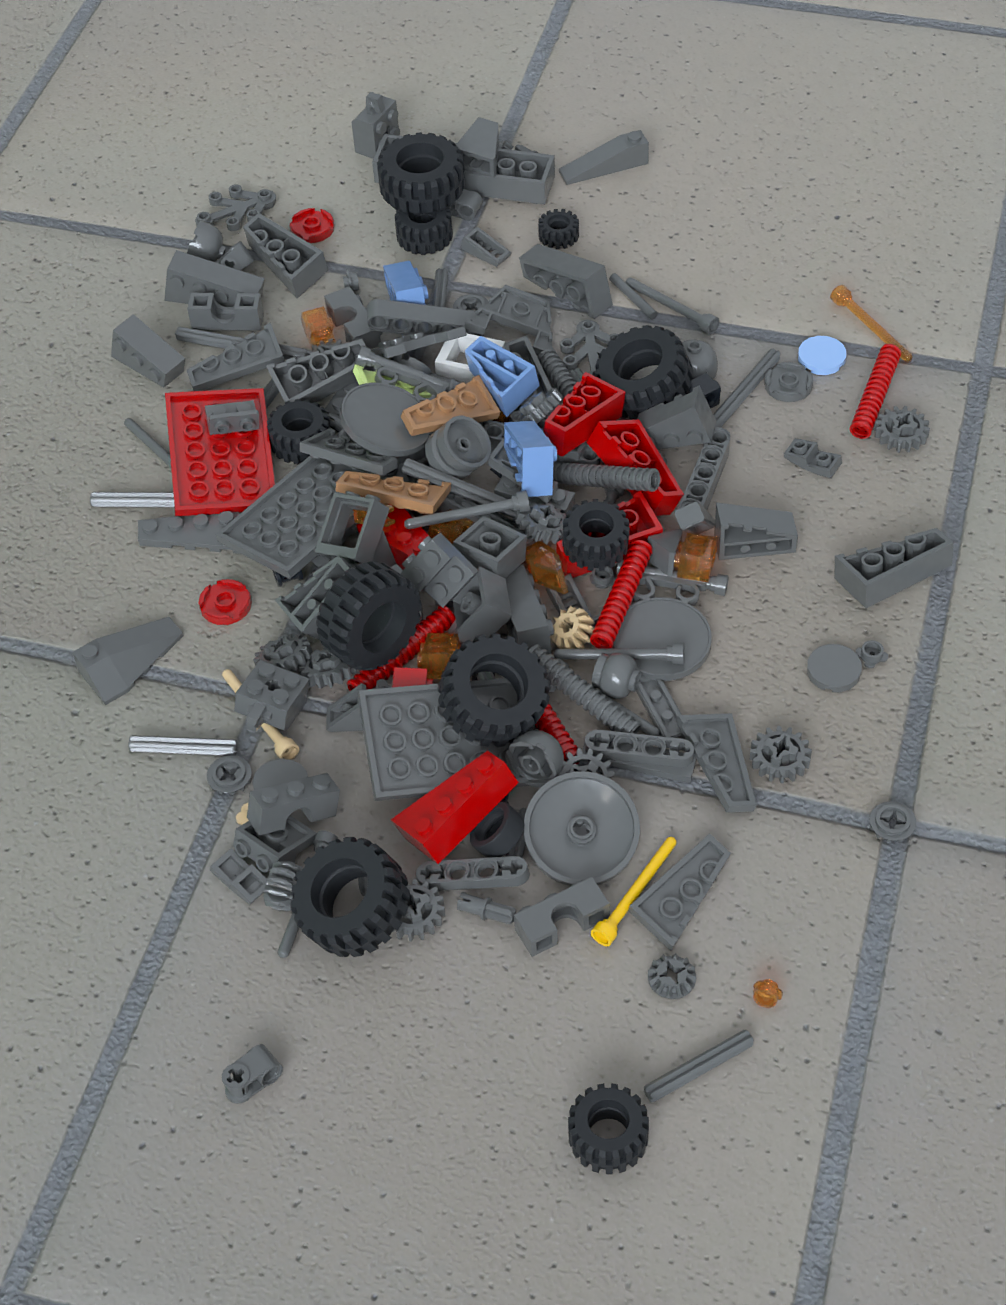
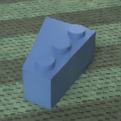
M410 260L383 266L386 288L391 301L426 305L425 299L429 298L427 287L423 284L418 269L413 268Z
M480 336L465 350L470 372L474 377L477 375L481 377L493 400L506 417L539 387L534 365L483 336Z
M535 421L504 422V448L511 467H517L518 473L515 474L516 482H522L521 491L526 490L528 497L552 495L553 462L557 461L556 446H553L549 437H546Z

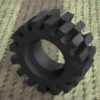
M554 209L553 213L549 210L546 211L547 215L543 213L538 220L539 240L544 246L548 245L549 248L556 246V249L560 250V246L566 249L568 244L573 246L574 242L578 241L579 219L576 214L572 215V211L565 213V209H561V212H558V209Z

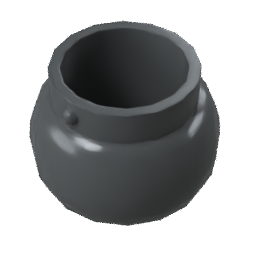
M620 652L610 655L602 653L594 667L592 685L610 698L621 699L628 696L631 691L635 692L641 679V671L637 670V664L630 655Z

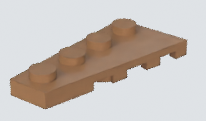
M477 375L466 384L462 382L449 392L443 391L432 400L426 399L403 410L401 419L410 435L414 436L434 432L455 416L463 415L477 422L498 419L501 412L481 377Z
M345 471L336 482V492L345 493L349 491L364 498L366 494L380 498L382 503L393 505L399 509L406 508L418 511L420 514L427 515L436 512L451 492V483L442 482V486L429 485V480L419 479L418 483L404 482L403 477L396 476L382 480L378 474Z

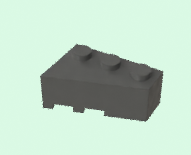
M134 314L113 329L111 357L163 388L184 372L185 358Z
M700 385L693 388V391L684 396L680 394L667 404L660 403L639 413L637 418L642 423L657 450L711 443L716 419Z
M716 502L714 540L719 560L796 553L798 533L792 512Z
M337 556L315 571L311 579L303 584L298 583L294 586L292 592L285 597L279 596L275 601L302 633L320 640L316 624L317 616L320 615V603L324 602L326 598L324 595L327 590L334 586L333 582L338 577L344 576V572L349 568L355 569L356 564Z

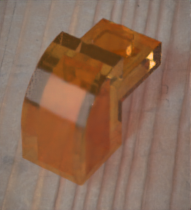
M324 306L301 312V322L310 346L313 344L319 346L321 340L324 343H328V340L331 338L333 342H336L333 335L334 324L332 318L327 317Z

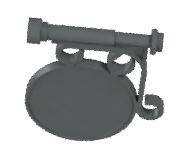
M362 346L356 365L364 368L365 366H373L377 372L374 383L358 385L345 395L340 408V421L345 432L358 445L379 455L403 457L420 451L425 446L428 437L434 432L411 436L401 419L403 410L426 399L432 400L443 391L449 392L455 389L459 383L455 382L454 378H451L450 382L425 374L421 370L376 355L374 352H371L370 348ZM381 376H387V377H390V378H393V379H392V380H386V379L382 378ZM397 380L415 386L413 394L395 386ZM427 391L432 396L430 398H423L419 393Z
M624 560L618 563L617 574L619 573V570ZM646 566L639 585L646 584L650 593L641 595L635 592L633 600L636 603L630 605L612 648H667V645H673V643H684V664L673 665V662H667V659L634 660L637 664V670L641 671V676L649 677V680L656 681V679L672 681L692 674L708 658L712 640L708 621L693 605L699 601V590L706 591V589H709L715 595L725 596L729 576L718 574L711 577L674 570L673 576H668L659 568ZM654 585L676 589V599L655 597ZM681 590L692 592L694 596L690 598L683 597ZM595 616V617L593 618V620H594V622H595L594 625L592 626L593 628L595 627V625H596V623H597V621H598L599 616Z

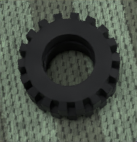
M446 206L445 210L440 212L437 210L433 211V214L421 213V215H414L413 212L403 213L401 209L396 210L397 242H399L400 247H404L405 251L421 255L434 254L436 251H442L452 241V218L449 207Z
M296 399L294 402L287 401L285 405L277 406L276 411H272L270 418L267 420L273 453L276 454L277 458L284 459V462L299 464L308 458L309 454L300 452V442L330 428L328 413H326L324 407H320L318 403H311L310 400L306 399L304 401H300V399Z
M592 499V502L584 500L581 501V505L575 504L572 506V511L568 510L566 518L563 520L562 547H564L565 555L569 556L570 562H577V567L583 568L585 566L588 567L589 571H593L594 568L603 571L607 566L609 568L614 567L615 562L620 563L623 560V555H626L628 550L629 519L626 518V513L623 510L619 511L618 505L615 503L610 505L607 500L599 502L598 499ZM590 532H599L605 534L606 536L600 538H593L585 534Z
M604 1083L597 1084V1090L589 1087L585 1090V1097L579 1094L575 1099V1105H571L568 1117L569 1144L572 1147V1153L575 1158L580 1157V1162L584 1167H587L589 1164L592 1165V1171L599 1173L600 1169H605L606 1174H613V1169H618L619 1173L626 1171L627 1164L634 1167L637 1164L638 1157L642 1158L645 1154V1146L648 1145L649 1117H647L645 1104L641 1105V1098L637 1094L631 1096V1089L627 1087L619 1090L618 1084L611 1083V1088H605ZM613 1119L622 1123L626 1131L616 1138L606 1139L594 1134L590 1128L600 1120Z

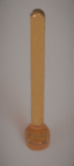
M839 285L832 291L830 299L836 305L846 306L884 343L894 344L899 347L901 358L905 362L912 360V354L852 300L851 291L847 287Z

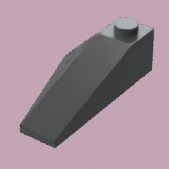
M641 130L619 135L559 168V173L566 185L646 165L649 158V142Z
M166 617L94 639L72 653L79 673L101 701L107 705L128 693L135 686L134 682L142 674L146 675L151 670L150 665L158 657H163L184 635L170 617Z

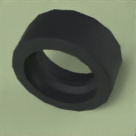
M499 802L470 832V843L486 858L502 857L520 839L524 829V819L508 803Z

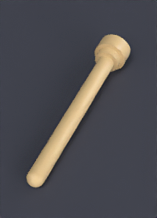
M226 669L223 671L222 676L236 693L242 683L230 669ZM266 723L261 725L275 743V753L279 759L292 760L298 755L299 746L292 738L283 737L274 726Z

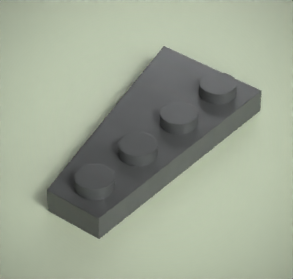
M331 428L300 442V452L309 454L312 458L330 460L332 464L351 466L353 470H365L372 474L385 476L397 468V458L373 453L357 443H351L349 436L344 434L340 435V437L336 436L335 430Z

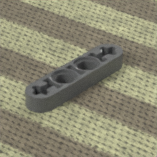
M593 730L585 737L586 753L591 748L593 751L592 756L596 757L599 753H602V759L679 768L689 766L694 759V746L686 739L606 730ZM596 741L601 742L599 747L594 746ZM610 742H613V749H609ZM629 743L633 748L630 751L624 752L618 749V745ZM657 746L661 751L658 754L652 755L646 752V748ZM666 748H670L669 755H666ZM679 750L685 751L684 756L678 755Z
M519 856L442 860L439 864L434 861H428L421 864L416 870V878L419 885L422 886L425 881H428L429 889L437 887L438 891L515 887L526 883L530 876L526 861ZM486 868L494 869V873L490 877L482 878L479 876L481 871ZM515 868H520L519 870H517L516 874H511L514 873ZM457 870L466 871L465 875L460 879L451 878L452 874ZM430 873H434L430 879H426L430 876Z

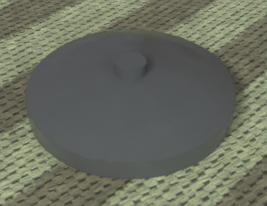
M585 771L570 772L551 779L535 793L525 813L524 840L531 859L545 875L564 885L571 886L576 881H584L590 877L594 879L597 885L610 881L628 866L638 846L640 821L634 802L619 784L597 773Z

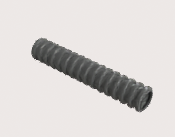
M552 348L545 349L540 352L537 358L548 379L564 399L567 394L573 391V386L577 382L556 351Z
M553 462V481L558 482L559 485L654 492L660 484V474L655 468Z
M539 644L532 646L528 650L531 654L534 652L538 654L541 658L540 666H546L548 675L545 679L550 680L551 685H556L557 690H563L564 695H570L569 699L572 701L576 700L578 706L583 705V709L585 711L589 710L591 716L596 715V719L598 721L602 720L604 726L609 725L611 731L638 733L641 727L639 720L634 721V716H628L626 710L621 711V707L614 705L613 700H607V696L604 694L600 695L601 691L598 689L594 690V686L591 684L587 685L585 679L580 680V675H574L572 669L567 670L568 666L565 664L561 665L559 659L554 660V655H548L546 649L541 650L542 648Z

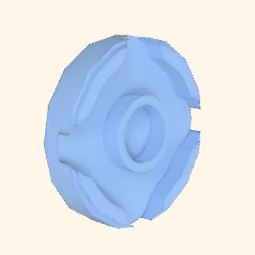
M829 336L810 337L800 345L798 361L805 367V370L808 368L813 374L829 375L836 373L842 365L844 366L846 362V349L835 338Z

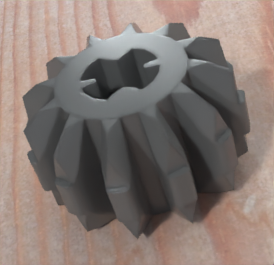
M277 861L273 864L264 887L265 893L263 897L266 906L278 911H291L290 903L291 900H294L291 896L292 885H296L297 880L295 876L298 870L302 871V866L289 861Z

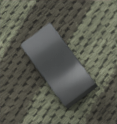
M795 438L784 452V458L793 464L827 478H832L842 464L841 455L820 451L817 442Z

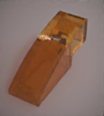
M541 541L526 547L525 561L535 583L562 594L568 593L567 580L556 551Z

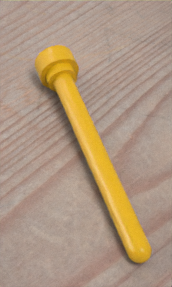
M668 837L608 919L598 921L591 930V936L596 942L608 947L615 940L618 930L617 925L628 912L629 906L639 897L676 846L677 841L674 837Z

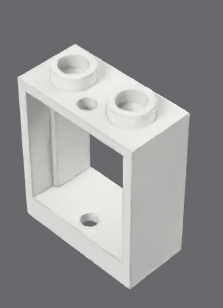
M467 334L464 337L445 341L435 360L436 374L450 379L454 378L464 383L470 382L474 375L470 372L469 366L455 361L459 353H465V350L480 336ZM486 338L505 349V341Z

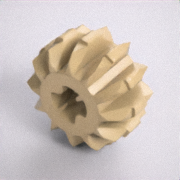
M570 606L568 611L560 609L559 617H553L555 622L553 625L554 635H551L550 638L559 649H584L586 642L591 643L590 635L593 634L594 628L592 626L595 622L585 610Z

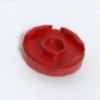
M304 209L292 217L289 225L290 232L308 243L321 242L330 237L334 232V219L326 210Z
M222 579L213 586L211 584L208 585L199 597V607L202 616L208 622L217 625H229L240 621L246 617L252 604L251 595L242 582L233 579Z

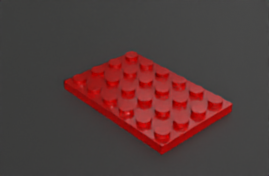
M263 388L165 393L175 516L220 514L224 511L242 513L275 485ZM254 400L256 410L259 412V429L226 434H209L205 406Z

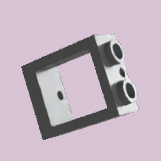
M346 491L345 495L334 493L314 552L329 561L340 556L356 565L371 562L389 508L380 503V498L366 494L364 498L349 491ZM352 509L367 511L355 548L340 546Z

